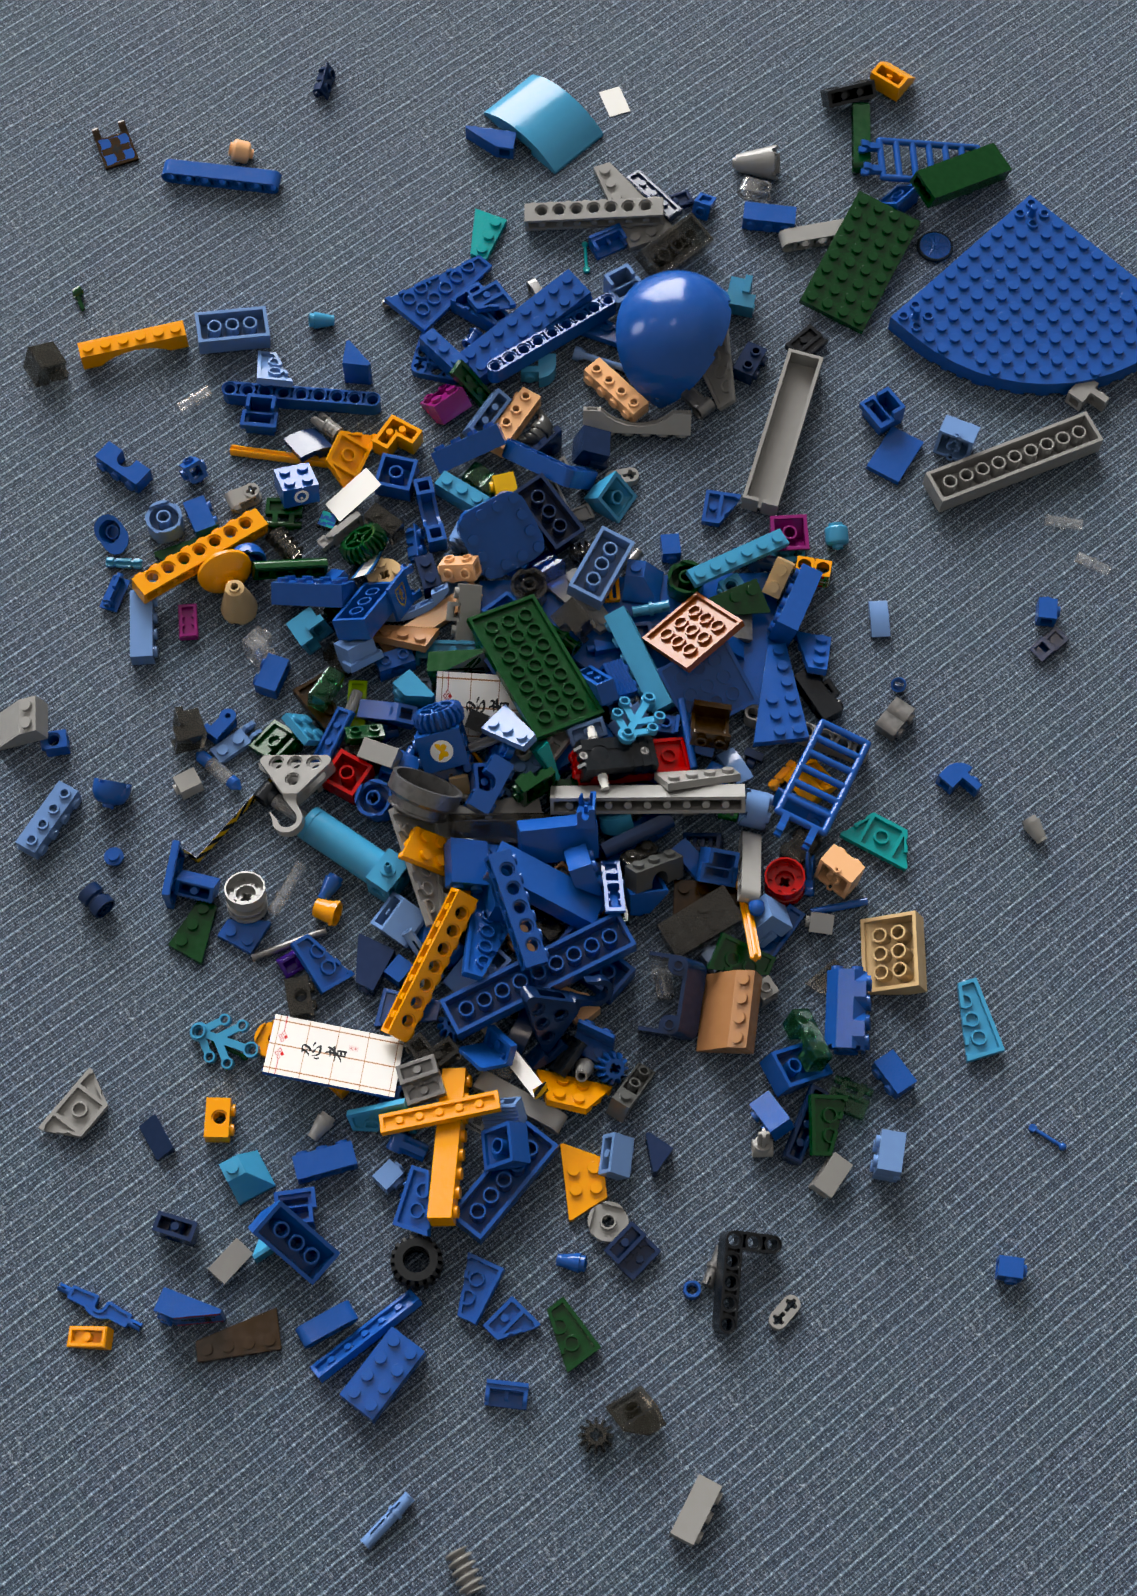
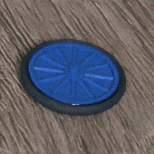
M929 231L918 239L917 250L924 259L930 262H941L951 256L953 243L946 234L939 231Z

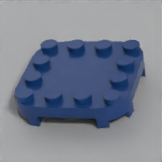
M505 490L498 492L499 494L469 510H465L460 514L461 516L457 523V533L467 552L472 556H479L482 568L481 575L488 579H497L537 558L545 548L543 535L526 501L521 495L513 491Z

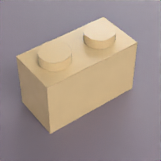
M780 556L777 557L762 592L780 599L796 564Z

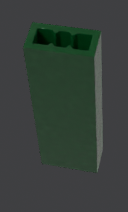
M993 142L915 172L910 183L929 209L1003 181L1012 168Z

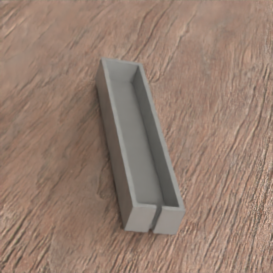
M789 348L744 490L741 508L757 512V509H759L761 514L769 516L777 515L820 375L823 357Z

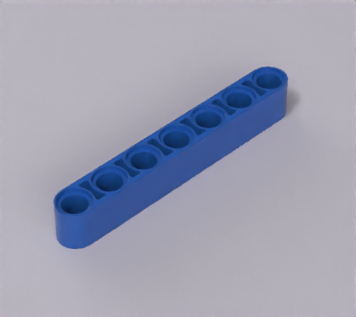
M167 159L162 172V179L170 183L269 194L279 192L282 177L275 170Z

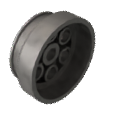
M394 767L388 781V786L392 792L388 802L393 807L409 816L431 823H445L447 821L446 815L457 810L463 796L461 790L450 782L433 774L410 767Z

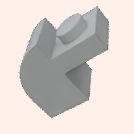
M1090 381L1075 384L1068 392L1065 402L1077 411H1080L1088 402L1102 412L1107 406L1109 397L1104 392L1097 390L1098 382Z

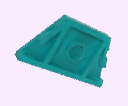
M873 812L866 816L864 820L855 823L853 827L841 832L839 838L904 872L907 870V829Z

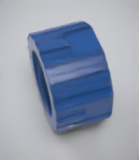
M688 1281L683 1286V1295L686 1299L696 1300L701 1294V1286L697 1281ZM695 1286L697 1292L689 1294L687 1291L688 1287Z

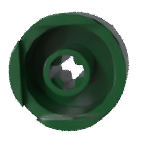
M682 560L680 563L671 566L667 579V591L670 598L683 603L696 591L700 594L703 593L704 585L695 588L686 575V571L699 565L698 563L691 560Z

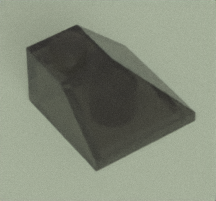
M641 1385L605 1406L608 1413L623 1432L649 1436L666 1426L659 1407Z

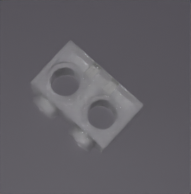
M256 626L242 639L246 658L260 668L262 659H266L268 653L275 654L271 633L267 629Z

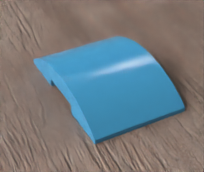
M532 74L484 112V115L500 129L516 132L517 139L531 150V155L554 174L558 173L603 136V132L581 104L560 86L538 75Z

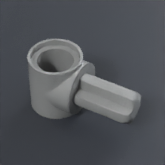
M765 1128L758 1132V1136L755 1139L751 1140L752 1158L773 1157V1139H770V1132L766 1131Z

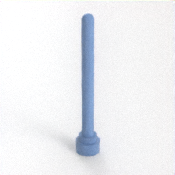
M579 346L575 347L572 360L576 361L588 360L594 362L599 358V356L586 353V350ZM600 357L611 368L624 372L621 363Z

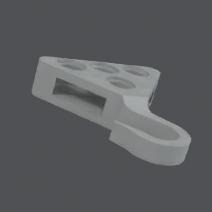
M265 755L260 759L266 774L277 787L286 804L297 816L296 822L292 826L282 827L274 815L269 812L272 824L279 835L292 837L303 829L305 818L299 809V805L336 771L329 755ZM276 760H281L283 763H273V762L276 761Z

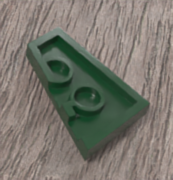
M197 901L168 946L196 963L203 965L210 932L213 928L218 909L217 906L213 903Z
M808 1095L810 1156H832L838 1136V1127L840 1120L843 1118L844 1106L848 1101L849 1095Z
M564 1297L547 1309L568 1374L599 1351L601 1346Z

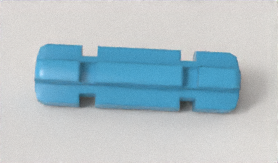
M106 558V567L111 568L116 566V568L131 569L133 567L134 569H141L143 565L142 559Z

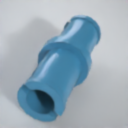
M668 600L655 603L651 601L645 605L632 606L633 618L670 612Z

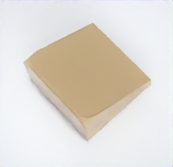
M468 774L449 777V782L460 789L463 794H470Z

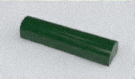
M327 558L253 561L252 577L253 580L278 579V577H285V575H296V578H302V576L322 577L327 574L328 561Z

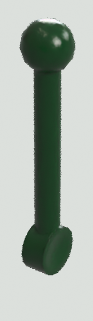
M211 1041L212 1046L216 1047L214 1041ZM225 1046L227 1051L241 1057L243 1061L248 1060V1057Z

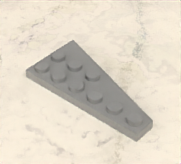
M394 807L388 810L401 852L405 847V841L409 838L411 829L416 826L438 835L437 823L414 818ZM405 861L425 925L431 928L444 903L442 876Z

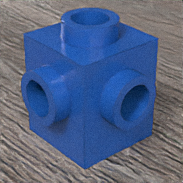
M195 456L185 458L183 463L179 465L181 477L184 481L187 480L191 484H197L209 476L206 472L207 467L204 461Z

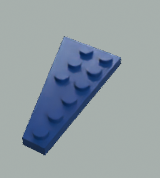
M478 255L461 263L458 267L447 269L445 273L436 274L414 284L412 288L403 289L392 297L388 296L384 299V302L425 334L451 309L450 299L480 281L492 269L493 265Z
M482 892L477 894L471 893V896L478 899L475 912L468 920L461 976L481 981L508 934L505 922L487 920Z

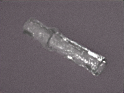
M295 862L280 890L276 891L275 898L267 909L269 913L273 911L272 915L279 916L284 904L290 900L291 892L307 868L306 865L302 866L303 863Z

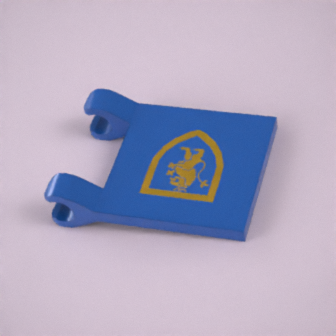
M412 563L409 566L401 564V570L385 590L396 622H400L412 604L422 597L421 589H418L416 592L414 589H410L406 577L414 571Z

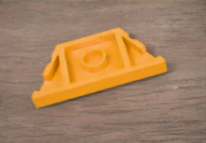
M343 430L338 432L324 463L342 488L361 472L373 447L372 440L377 434L366 435L362 434V432L351 433Z
M416 826L411 829L409 838L404 843L405 847L398 854V858L445 877L444 843L447 839Z
M541 1069L536 1071V1076L542 1083L545 1081L547 1083L548 1092L544 1094L546 1106L586 1115L592 1110V1107L597 1106L605 1095L609 1096L611 1094L612 1086L588 1080L579 1082L575 1077L566 1076V1078H563L554 1072Z
M560 1143L569 1222H572L581 1214L591 1210L595 1205L607 1200L605 1176L598 1175L600 1156Z

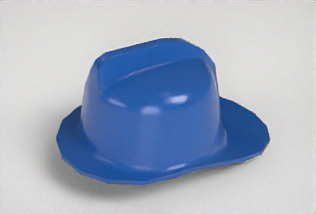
M109 514L102 515L97 519L94 532L103 547L110 554L114 555L124 552L129 543V535L124 525L116 517Z

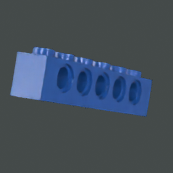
M511 849L488 854L484 861L521 971L525 972L542 967L548 962L549 952L543 946V935L535 922L536 914L530 908V897L528 892L524 890L523 876L516 867L517 858L515 854H512ZM501 869H507L509 876L503 875ZM512 887L516 891V894H510L507 888ZM514 906H519L522 909V913L515 912ZM520 925H526L528 932H523ZM527 943L532 944L535 947V951L528 950Z

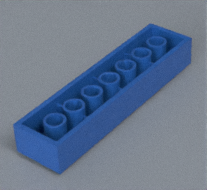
M567 269L460 353L469 361V368L486 386L490 383L487 374V363L490 360L591 302V292Z

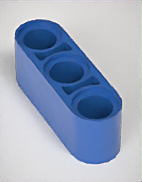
M346 1300L303 1323L295 1331L304 1348L308 1349L354 1324L359 1318L350 1301Z

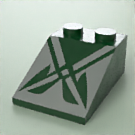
M482 649L428 652L427 673L434 690H436L437 671L479 674L489 672L490 669L484 662V659L487 658Z

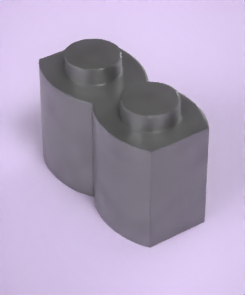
M896 697L880 716L874 730L892 742L895 738L899 739L905 731L903 729L905 725H910L915 719V708L899 697Z

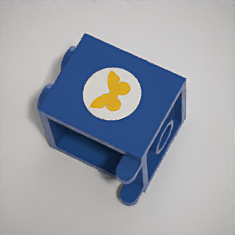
M463 721L449 729L436 733L423 734L416 731L412 744L415 752L418 751L419 753L418 764L420 769H424V772L434 773L463 765L466 772L471 771L473 755L468 748L469 740Z

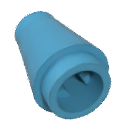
M315 311L309 313V327L318 329L334 326V315Z

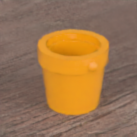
M318 898L314 903L312 916L326 922L328 926H336L342 915L343 904L341 901Z

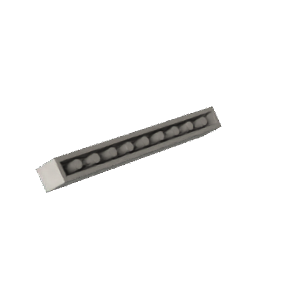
M715 784L672 791L666 790L662 785H609V790L606 791L601 790V785L551 786L550 815L576 814L577 807H579V795L583 793V800L587 802L590 800L591 791H596V814L745 813V784Z

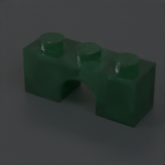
M809 1008L792 1009L782 1025L790 1040L802 1039V1051L798 1057L805 1071H822L833 1055Z

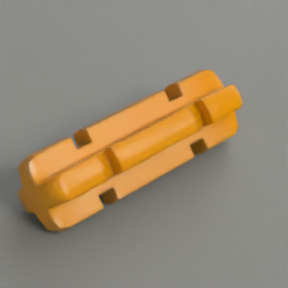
M789 760L785 764L786 767L783 766L774 776V779L768 782L770 790L777 791L780 784L782 785L785 782L784 778L796 765L795 761Z

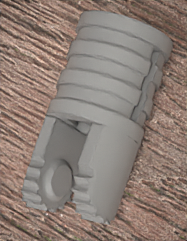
M323 412L318 417L314 416L310 419L316 428L333 441L338 432L344 431V428L340 427Z

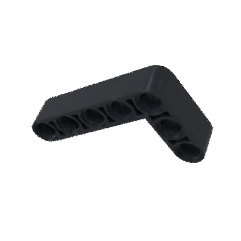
M737 1230L725 1231L719 1236L712 1327L716 1333L731 1334L737 1327L742 1253L776 1254L782 1247V1242L778 1236ZM730 1235L734 1239L733 1245H730L728 1242ZM749 1237L753 1241V1246L751 1248L748 1245ZM768 1240H770L772 1243L771 1250H769L767 1247ZM728 1256H730L732 1259L731 1266L727 1264ZM727 1277L730 1279L731 1282L729 1287H727L725 1284V1279ZM725 1298L729 1301L727 1309L723 1305ZM724 1319L727 1322V1328L725 1330L722 1327V1321Z

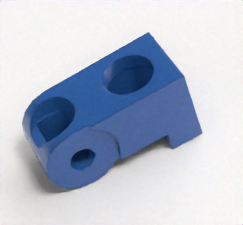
M228 708L222 710L219 718L212 725L206 723L203 726V735L214 744L224 740L237 725L235 711Z

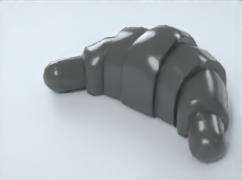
M542 409L537 410L538 419L533 422L529 433L518 437L517 441L534 445L544 436L547 439L550 437L553 425Z

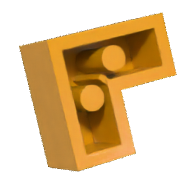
M392 414L372 440L373 452L380 456L383 453L393 455L399 447L414 455L423 443V431Z

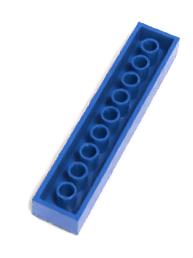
M620 913L609 914L546 946L549 952V959L542 967L522 972L519 962L516 961L482 978L481 981H476L440 999L441 1007L458 1040L460 1041L486 1028L488 1025L525 1008L519 993L520 989L525 985L560 990L582 979L583 976H588L637 951V944Z

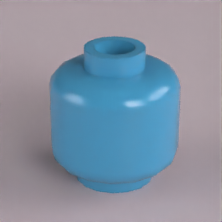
M842 522L829 523L828 527L824 529L825 543L827 546L832 547L833 550L843 549V546L848 544V528Z

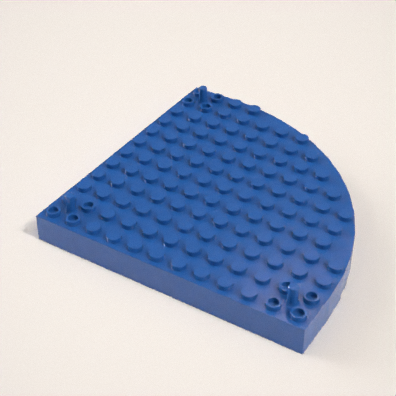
M1029 195L890 317L888 330L929 362L940 365L941 369L946 372L949 370L957 374L956 377L969 379L973 384L983 387L987 385L994 387V390H1009L1010 393L1022 395L1024 393H1035L1037 396H1048L1050 393L1066 395L1075 384L1096 381L1099 383V388L1109 385L1117 379L1121 380L1126 375L1137 371V278Z

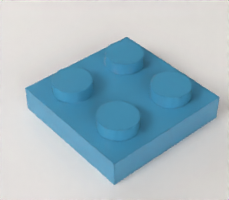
M285 713L281 719L303 745L318 746L324 733L313 725V720L308 715Z

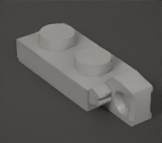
M356 510L353 514L348 515L344 521L334 526L329 533L322 535L317 540L318 546L325 552L333 545H339L354 529L363 526L361 514Z

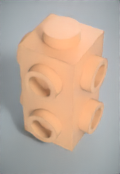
M471 554L463 556L447 555L442 559L437 568L442 582L456 583L458 581L474 582L482 573L479 556H472Z

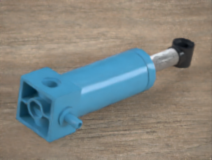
M265 780L253 794L254 799L264 807H274L296 822L297 816L286 804L277 787ZM319 807L313 808L309 813L299 808L305 818V824L303 829L297 834V837L365 882L369 893L385 903L392 892L400 894L411 879L405 861L398 858V853L390 848L386 852Z

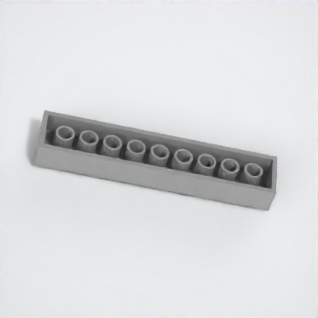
M1086 411L926 472L923 485L940 513L1098 452L1103 438Z

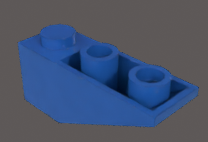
M466 125V139L495 157L514 159L517 143L516 132Z
M360 699L356 717L412 730L414 726L412 716L418 707L399 702Z

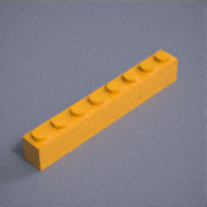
M442 1068V1079L447 1095L440 1097L439 1102L470 1096L469 1087H472L473 1081L472 1075H469L467 1069ZM469 1118L436 1125L427 1219L431 1226H456V1218L460 1217L458 1199L462 1197L460 1180H463L464 1172L461 1167L462 1161H465V1149H463V1146L467 1142L465 1125L469 1123Z

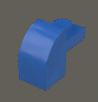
M953 763L947 766L938 775L935 782L949 795L960 785L975 797L982 787L979 779L970 775L972 767L965 763Z

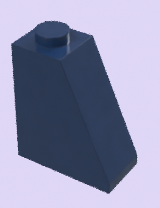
M362 934L358 936L356 987L363 995L368 996L370 994L375 996L385 978L384 970L396 957L395 949Z

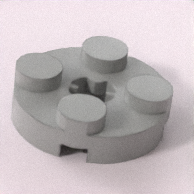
M604 1201L593 1207L587 1221L590 1235L602 1243H611L629 1224L628 1216L623 1207L612 1201ZM610 1217L612 1218L611 1222L614 1221L613 1226L605 1227V1224H602V1220Z

